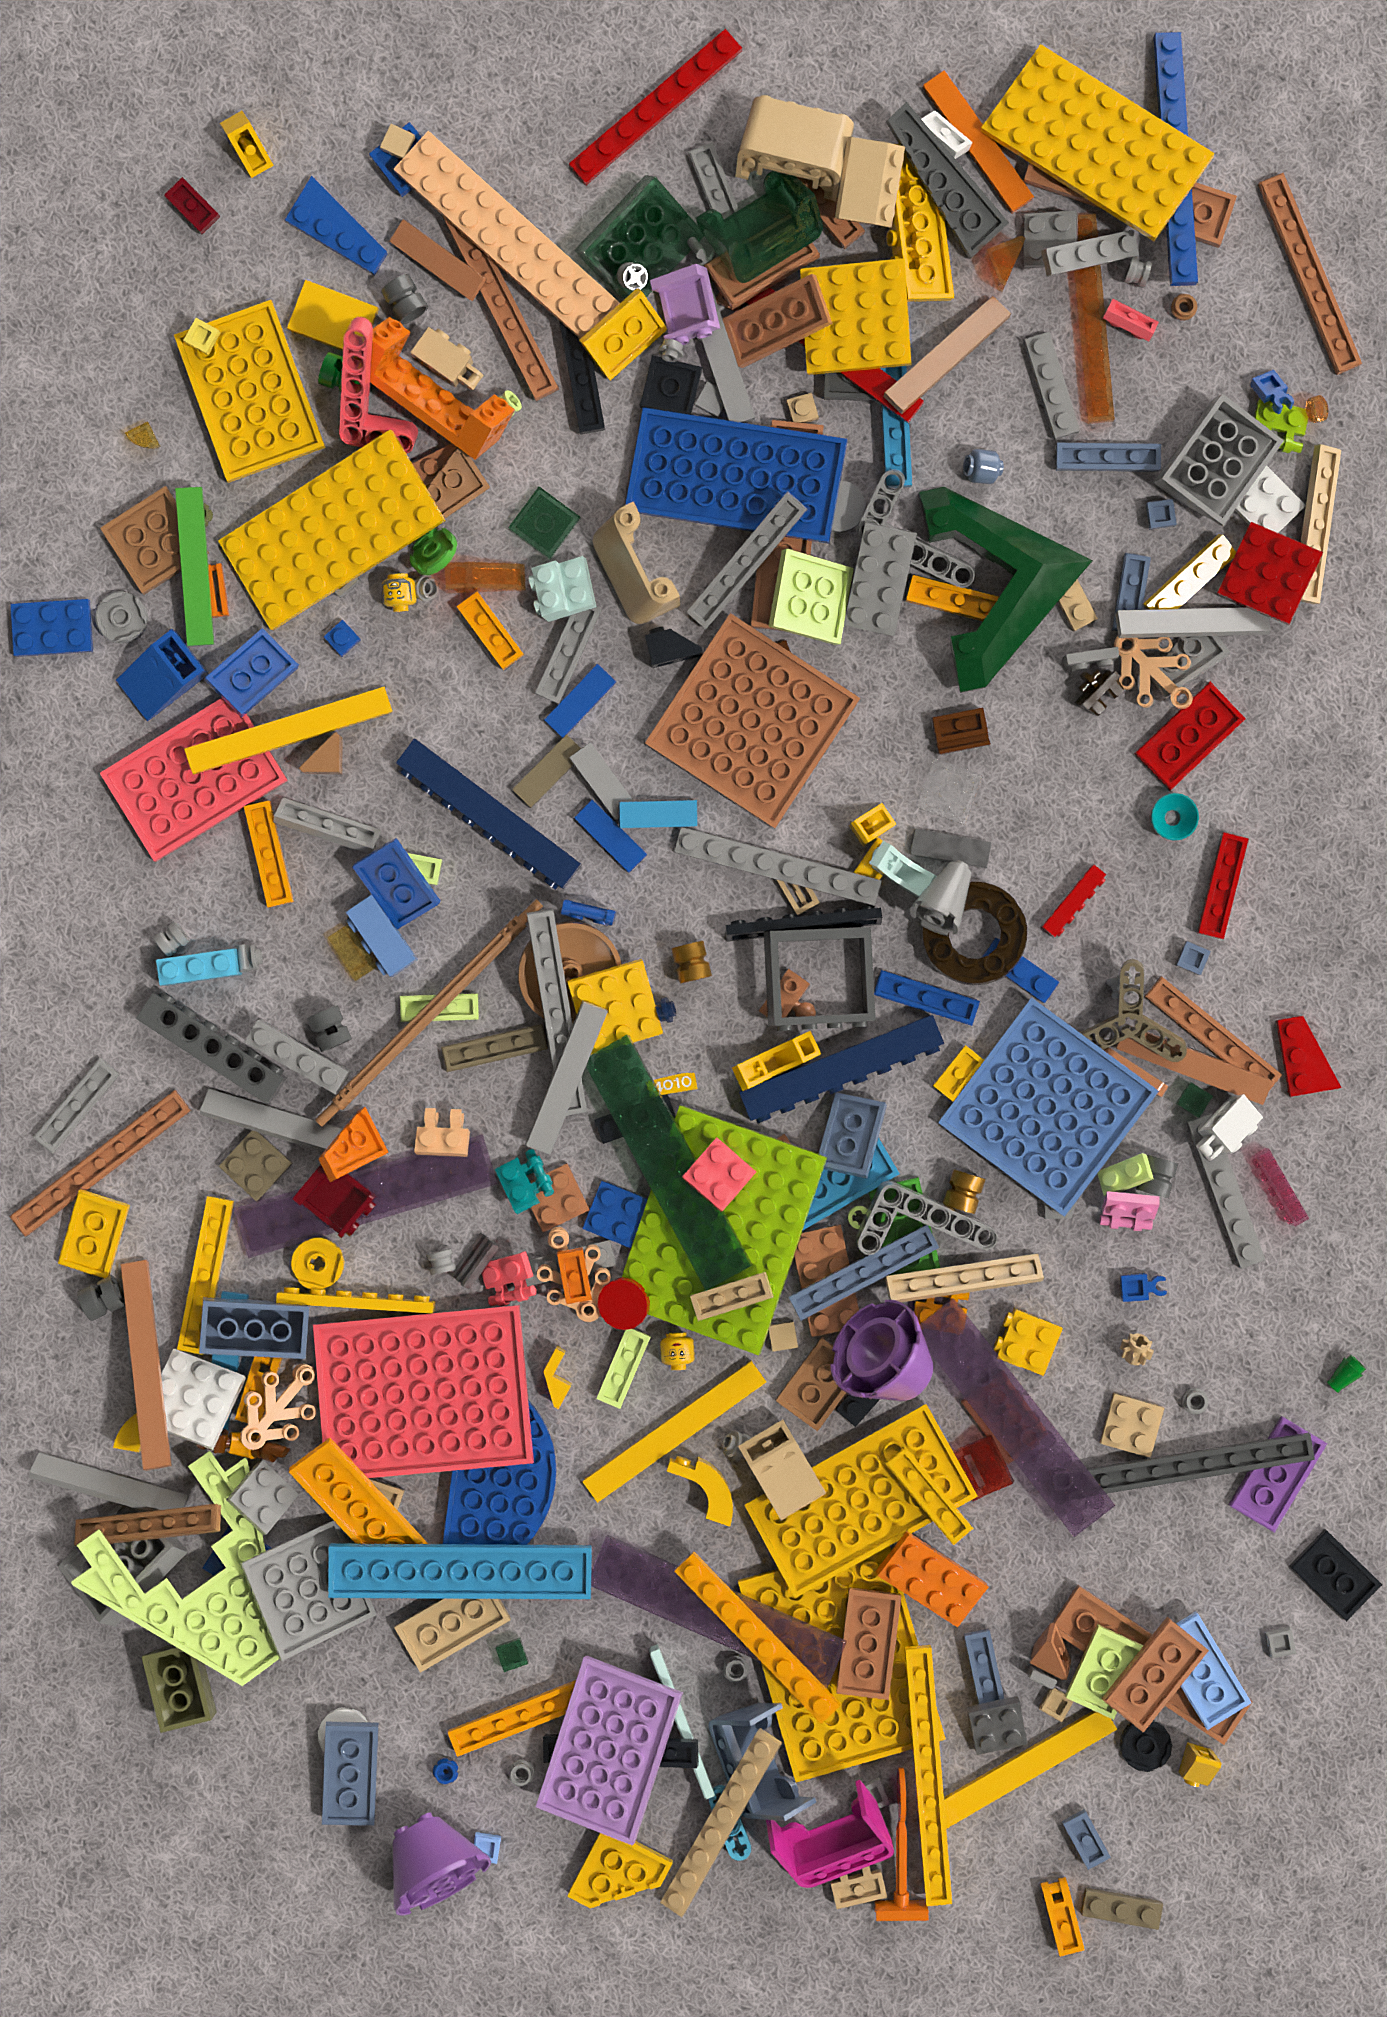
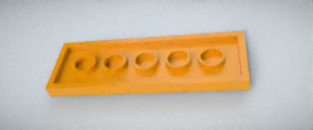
M331 1438L325 1440L290 1466L289 1473L355 1544H428Z

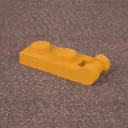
M254 1356L235 1420L248 1423L247 1405L244 1402V1397L251 1391L260 1394L262 1397V1403L258 1407L259 1421L265 1415L264 1385L261 1381L264 1372L259 1370L261 1364L270 1366L269 1371L277 1374L282 1358ZM273 1375L267 1377V1384L273 1382ZM255 1395L250 1398V1404L256 1402L257 1398Z
M1066 1877L1058 1878V1882L1050 1884L1048 1881L1040 1883L1059 1956L1084 1951ZM1061 1892L1063 1898L1053 1901L1052 1894Z

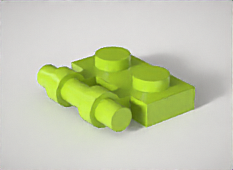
M1259 399L1254 418L1269 430L1285 433L1284 439H1282L1284 441L1279 449H1282V452L1289 454L1291 451L1301 453L1303 443L1294 441V435L1301 437L1305 435L1310 410L1296 406L1289 410L1285 404H1282V411L1280 414H1277L1272 409L1273 403L1271 401L1264 403Z

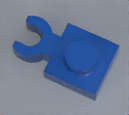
M1275 370L1252 378L1250 386L1264 403L1268 401L1273 403L1272 409L1275 413H1281L1282 404H1285L1289 410L1292 409L1294 399L1286 393L1288 387Z
M1146 1273L1120 1275L1122 1302L1149 1300L1150 1292L1158 1296L1166 1295V1290L1156 1289L1157 1282L1166 1281V1277L1157 1275L1148 1281Z

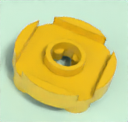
M315 1237L304 1241L296 1248L291 1260V1267L298 1281L309 1289L319 1290L333 1285L341 1277L345 1264L340 1247L332 1240L323 1237ZM318 1256L322 1257V1261L325 1262V1267H320L319 1271L314 1269V1264H311V1260L317 1259Z

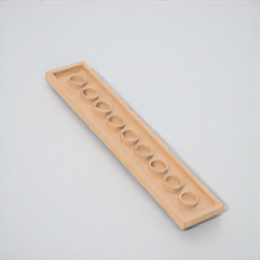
M430 131L425 133L394 168V172L579 339L620 304L618 300Z

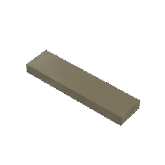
M543 1024L444 1046L441 1049L446 1071L451 1072L547 1050L548 1045Z

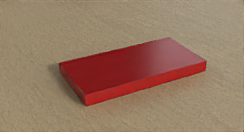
M1210 681L1193 697L1189 707L1180 709L1134 754L1170 791L1246 718Z

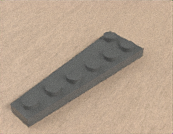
M906 102L886 123L899 145L905 147V155L966 256L971 259L1009 222Z

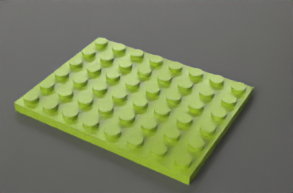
M679 1105L622 1277L635 1280L645 1289V1293L650 1300L648 1315L759 1356L827 1157ZM716 1137L756 1171L753 1177L722 1212L682 1179V1176ZM766 1272L773 1298L700 1321L697 1320L690 1298L691 1295Z

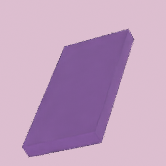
M1281 1416L1268 1439L1308 1433V1431ZM1311 1434L1315 1460L1249 1470L1228 1505L1275 1533L1327 1443Z

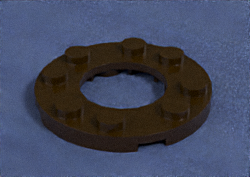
M970 882L963 912L971 909L983 910L997 920L1001 930V937L996 949L979 959L967 958L953 948L949 933L948 935H942L923 927V942L928 958L941 974L961 984L984 985L1003 978L1019 963L1026 948L1027 923L1021 908L1008 892L993 884Z

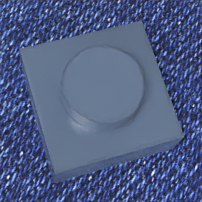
M1173 499L1146 503L1149 530L1175 527L1177 525Z
M1185 941L1175 966L1201 975L1211 951Z

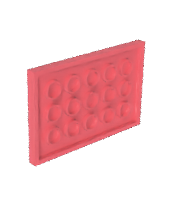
M222 698L100 772V775L154 862L167 856L240 811L244 806L253 803L288 781L270 751L195 775L192 774L185 748L255 727L247 713L241 718Z

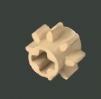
M1130 1333L1128 1339H1123L1120 1349L1123 1350L1121 1357L1125 1358L1131 1365H1145L1146 1359L1151 1360L1154 1350L1150 1349L1152 1341H1149L1143 1334L1132 1335Z

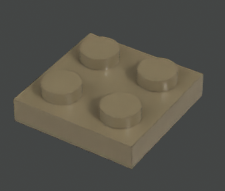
M251 1131L219 1167L257 1202L293 1162L261 1133Z

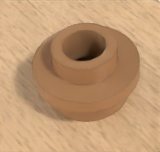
M1180 294L1174 298L1171 304V312L1175 318L1186 321L1195 315L1197 302L1191 295ZM1186 304L1188 311H1181L1179 305Z

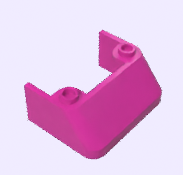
M861 1780L855 1781L858 1797L851 1803L853 1813L851 1815L809 1831L805 1826L796 1822L780 1827L775 1820H766L770 1851L799 1886L804 1888L815 1887L886 1860L893 1855V1843L877 1801Z

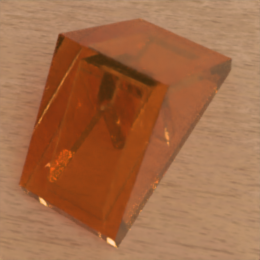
M1019 236L986 250L984 257L997 290L1003 292L1026 237Z

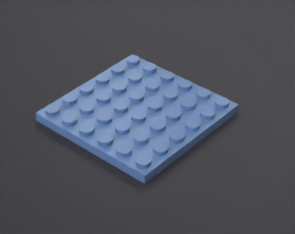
M1031 997L938 1123L1065 1217L1159 1091Z

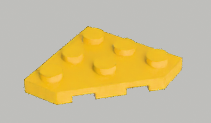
M599 1833L568 1891L567 1897L591 1909L600 1906L604 1902L614 1899L616 1901L635 1895L639 1891L660 1887L673 1864V1860L637 1841L630 1845Z

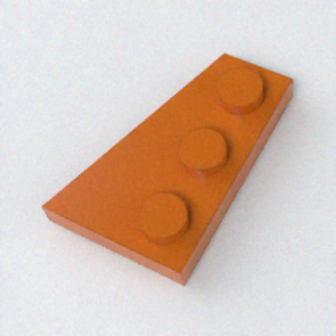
M363 1107L353 1116L318 1159L331 1182L389 1152L366 1107Z

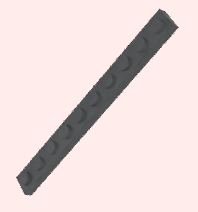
M1308 1432L1051 1474L1055 1501L1058 1502L1315 1460L1311 1434Z

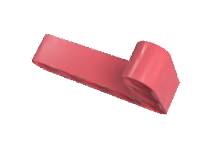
M356 317L350 322L344 335L339 425L340 438L348 445L364 447L381 436L375 431L384 434L388 430H392L406 454L410 453L418 437V428L415 424L406 420L368 414L373 327L366 318ZM354 331L361 333L363 336L356 335ZM353 356H357L361 360H356ZM352 380H356V381H358L360 384H356V383H354ZM350 403L356 404L358 407H354Z

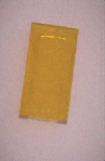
M349 925L344 926L327 937L355 981L378 968L370 954L361 944V940L356 932L354 933Z

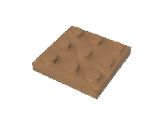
M166 486L100 528L143 595L181 572L176 500Z

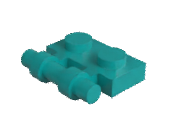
M529 1149L525 1152L527 1157L525 1164L522 1165L517 1157L495 1169L510 1204L517 1215L539 1204L540 1202L536 1194L543 1191L545 1197L554 1194L551 1186L553 1182L550 1176L545 1173L543 1169L544 1163L541 1157L537 1156L534 1149ZM534 1172L536 1181L530 1183L527 1175Z

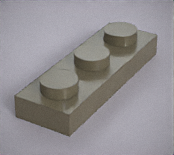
M1085 1887L1081 1915L1159 1930L1163 1903L1162 1901Z

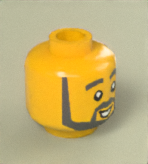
M406 573L387 575V579L382 582L384 605L393 607V612L409 611L408 606L414 605L417 601L415 581L412 578H408Z

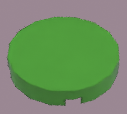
M436 528L421 536L412 548L414 553L413 556L410 554L409 560L411 566L419 574L431 575L437 573L452 560L457 549V540L446 528H441L442 530L439 531Z

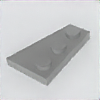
M1218 636L1180 637L1166 657L1186 654L1191 660L1190 667L1187 670H1179L1177 667L1159 669L1177 687H1184L1228 657L1230 651ZM1186 658L1178 660V665L1181 667L1187 664ZM1151 676V681L1165 699L1169 698L1171 695Z

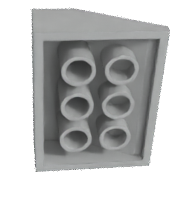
M1222 393L1213 398L1154 483L1176 500L1219 525L1224 526L1284 440Z
M118 1504L107 1516L146 1511ZM177 1537L110 1544L144 1594L152 1589L188 1552ZM78 1547L58 1566L71 1585L72 1580L91 1567ZM72 1585L99 1623L116 1627L125 1618L124 1615Z

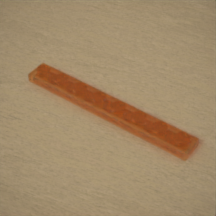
M1096 214L1078 215V241L1097 238ZM1101 265L1074 271L1088 424L1113 422L1115 420L1106 320L1103 319L1105 308Z

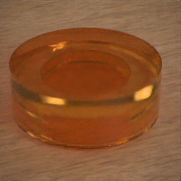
M1321 395L1310 397L1306 402L1308 418L1313 423L1325 421L1329 412L1325 398Z

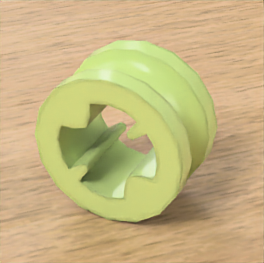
M506 390L503 396H499V398L504 399L508 405L514 408L516 412L521 410L520 400L513 392Z
M855 1206L849 1211L848 1221L853 1228L859 1229L860 1225H858L857 1221L852 1220V1216H856L854 1212L861 1210L862 1214H866L868 1209L864 1206Z

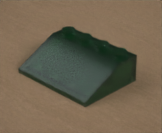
M645 175L574 251L594 273L624 300L633 290L622 287L617 280V271L622 264L632 262L642 265L646 269L648 280L646 285L640 290L647 297L653 291L650 280L669 274L691 251L687 244L688 239L695 237L699 242L706 234L656 176Z

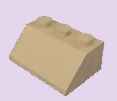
M856 137L847 138L835 218L892 228L901 168L904 160V146Z

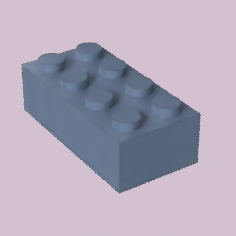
M203 1297L199 1354L306 1359L309 1305L276 1303V1301Z

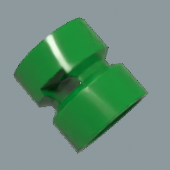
M331 352L326 354L319 372L318 384L331 389L337 386L341 392L342 356ZM352 380L354 383L360 384L358 381Z

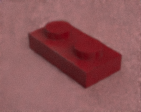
M183 177L164 194L165 198L202 235L220 218V215Z

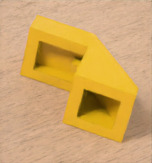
M559 1346L555 1348L543 1371L553 1406L557 1409L561 1406L572 1385L571 1382L554 1374L566 1350Z

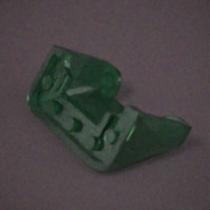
M771 171L763 182L765 194L737 212L723 219L719 211L710 209L696 217L700 231L733 277L739 282L747 283L811 244L821 235L823 222L815 194L796 176Z

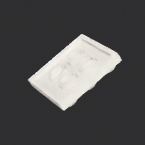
M173 1349L161 1374L167 1431L170 1434L213 1450L246 1377Z

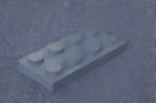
M326 1721L322 1825L374 1826L379 1722Z

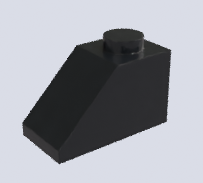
M663 626L649 630L650 634L645 635L653 669L703 655L702 647L672 629L665 630Z

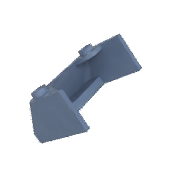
M756 1703L720 1715L709 1722V1731L727 1782L732 1777L756 1732L760 1728L764 1730L771 1726L772 1714L783 1708L781 1703ZM773 1758L741 1815L750 1819L786 1821L815 1804L816 1799L815 1797H800L796 1782L786 1776H780L775 1759Z

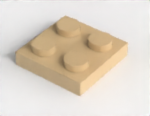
M1113 1393L1099 1443L1151 1458L1164 1407Z

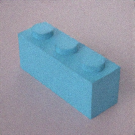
M237 949L156 960L160 986L242 975V972H239Z

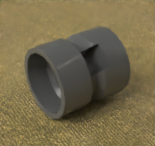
M409 274L396 277L381 290V294L386 302L394 306L392 311L402 325L420 317L428 309V305L421 293H415L417 287Z
M338 1006L331 1007L307 1018L312 1032L318 1034L316 1042L321 1052L352 1040L347 1026L341 1024L344 1018ZM334 1026L336 1033L327 1036L325 1030Z
M1147 1155L1154 1179L1138 1185L1136 1190L1169 1199L1173 1186L1170 1179L1175 1177L1179 1163Z
M112 1275L98 1281L97 1287L90 1285L77 1291L80 1306L90 1321L106 1315L107 1310L113 1312L125 1306L124 1293L118 1281Z

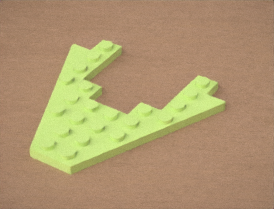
M208 1451L188 1465V1467L213 1503L221 1505V1514L232 1529L231 1532L211 1545L225 1566L223 1570L183 1599H181L167 1578L144 1594L103 1533L98 1529L77 1544V1547L91 1567L72 1580L71 1583L108 1607L243 1686L279 1660L240 1566L241 1562L266 1550L263 1535L226 1501L250 1472L247 1459L243 1458L224 1471L211 1451Z

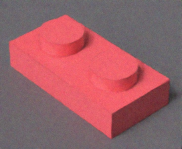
M1112 299L1103 317L1112 326L1121 327L1131 332L1134 337L1148 342L1159 323L1115 299Z

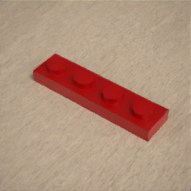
M1225 832L1221 834L1197 931L1198 934L1224 939L1249 838Z

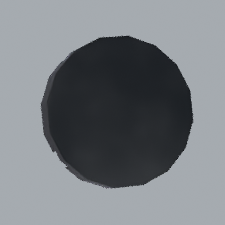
M1156 1720L1152 1721L1144 1733L1130 1723L1122 1732L1119 1744L1121 1754L1128 1765L1144 1772L1154 1771L1153 1769L1161 1768L1165 1765L1171 1756L1173 1746L1170 1734Z

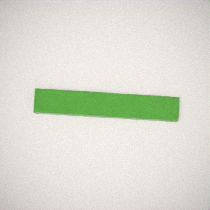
M175 488L187 646L214 645L203 488Z

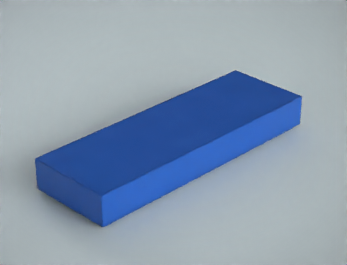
M597 664L544 721L563 738L617 682Z
M593 800L574 817L628 873L647 856Z

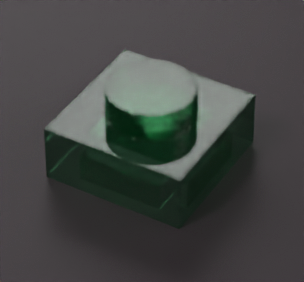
M1189 1082L1176 1104L1195 1117L1200 1118L1213 1096L1194 1083Z
M521 1637L496 1645L495 1649L503 1672L529 1664Z

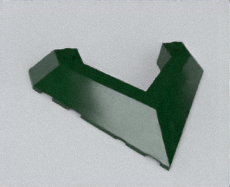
M946 487L921 491L919 496L929 543L956 538L1013 575V578L977 631L950 637V648L959 692L983 689L987 687L1000 669L1010 660L1017 649L1038 627L1093 560Z

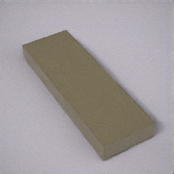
M566 734L512 790L532 808L574 766L569 757L581 748Z

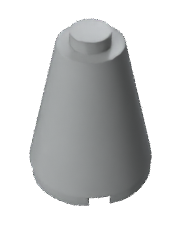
M958 860L949 862L912 904L910 908L911 916L914 919L918 916L922 920L921 925L930 931L942 935H948L949 931H953V935L956 934L960 928L972 874L969 866Z

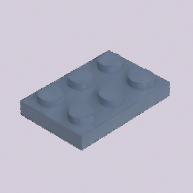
M835 1093L819 1150L820 1155L827 1157L824 1170L867 1179L887 1108L885 1102Z

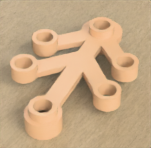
M1117 636L1114 641V647H1118L1119 655L1121 656V677L1119 682L1124 690H1130L1134 687L1135 679L1131 675L1133 658L1140 664V688L1137 703L1141 707L1148 708L1153 704V696L1150 694V675L1171 695V702L1176 708L1185 709L1191 705L1193 700L1191 692L1185 687H1177L1159 669L1177 667L1179 670H1187L1191 665L1190 658L1186 654H1179L1173 657H1147L1140 651L1158 649L1163 653L1169 652L1173 646L1169 637L1138 639L1119 638ZM1162 640L1169 641V646L1165 649L1160 648ZM1125 641L1132 642V647L1128 650L1123 649ZM1180 658L1187 659V664L1183 667L1178 665ZM1126 677L1131 678L1129 686L1122 684L1123 679ZM1181 694L1187 696V700L1184 703L1177 701L1178 696ZM1144 695H1148L1150 698L1147 704H1142L1140 701Z
M562 1227L553 1228L548 1234L549 1245L553 1249H557L558 1252L569 1250L567 1246L569 1242L568 1232ZM556 1236H561L564 1240L562 1243L557 1244L553 1239ZM593 1244L585 1249L588 1276L594 1262L601 1255L600 1248ZM594 1249L598 1254L595 1257H590L588 1251ZM546 1264L538 1267L537 1278L540 1281L547 1282L550 1280L563 1285L560 1272L552 1270ZM599 1268L595 1272L596 1281L591 1289L592 1300L566 1304L565 1294H562L559 1288H551L547 1292V1301L552 1305L560 1303L575 1309L577 1316L585 1322L595 1321L600 1316L598 1296L604 1285L610 1282V1272L606 1268ZM546 1269L549 1271V1275L542 1277L540 1271ZM606 1273L608 1277L605 1280H600L598 1275ZM555 1292L560 1297L557 1300H552L550 1294ZM592 1306L594 1310L592 1313H586L584 1308Z
M304 1363L298 1364L292 1372L294 1380L277 1400L275 1387L279 1383L278 1375L272 1371H267L262 1375L265 1415L260 1421L258 1419V1407L262 1403V1397L253 1391L245 1395L244 1402L247 1405L248 1425L241 1432V1442L246 1448L251 1450L259 1449L266 1440L285 1438L293 1441L297 1439L299 1429L293 1424H286L283 1428L268 1429L273 1421L294 1418L312 1420L315 1417L316 1409L308 1403L302 1404L300 1407L285 1408L303 1385L307 1386L314 1381L315 1370L313 1367ZM308 1371L309 1377L303 1380L302 1374ZM273 1375V1382L267 1384V1377ZM255 1395L257 1398L256 1402L250 1404V1398ZM309 1407L311 1410L310 1414L304 1416V1410ZM293 1428V1435L288 1437L287 1430ZM257 1432V1433H258V1438H257V1440L252 1441V1440H251V1435H252L253 1433Z

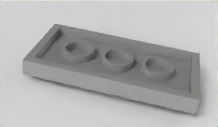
M870 522L865 523L844 626L895 636L917 532Z

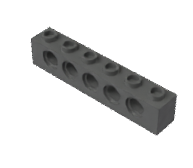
M162 991L161 994H151L136 1017L138 1021L265 1104H271L287 1079L282 1074L284 1070L272 1062L270 1065H267L261 1061L263 1057L261 1054L251 1048L248 1051L244 1050L239 1046L241 1042L230 1034L224 1037L217 1032L218 1026L208 1020H205L204 1023L195 1018L197 1015L195 1011L185 1005L183 1008H180L174 1004L176 999L166 992ZM169 1010L173 1011L176 1016V1020L172 1025H168L164 1020V1015ZM191 1024L198 1031L194 1039H189L186 1035V1029ZM211 1039H216L219 1043V1050L214 1054L207 1047ZM233 1053H237L241 1057V1064L237 1068L232 1067L229 1063V1058ZM255 1067L260 1068L263 1072V1078L259 1082H255L251 1078V1071Z

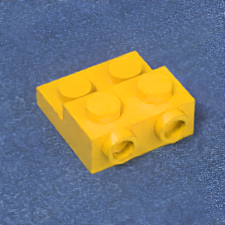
M1014 1308L1012 1313L1007 1312L1003 1326L1006 1328L1003 1336H998L994 1343L993 1350L996 1351L994 1356L1044 1376L1063 1328Z

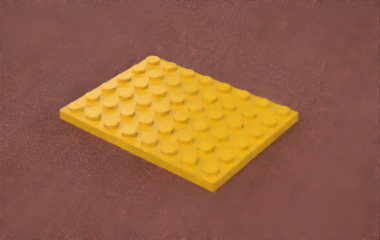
M890 1546L797 1598H794L779 1568L738 1580L744 1604L841 1703L840 1707L821 1724L761 1662L772 1702L781 1703L783 1707L775 1713L796 1783L913 1749L905 1647L919 1645L904 1593L877 1576L875 1572L891 1552ZM849 1587L901 1594L889 1700L836 1693ZM937 1711L939 1741L946 1740Z

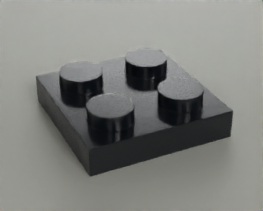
M652 355L640 408L692 415L703 367L679 361L667 362L662 357Z

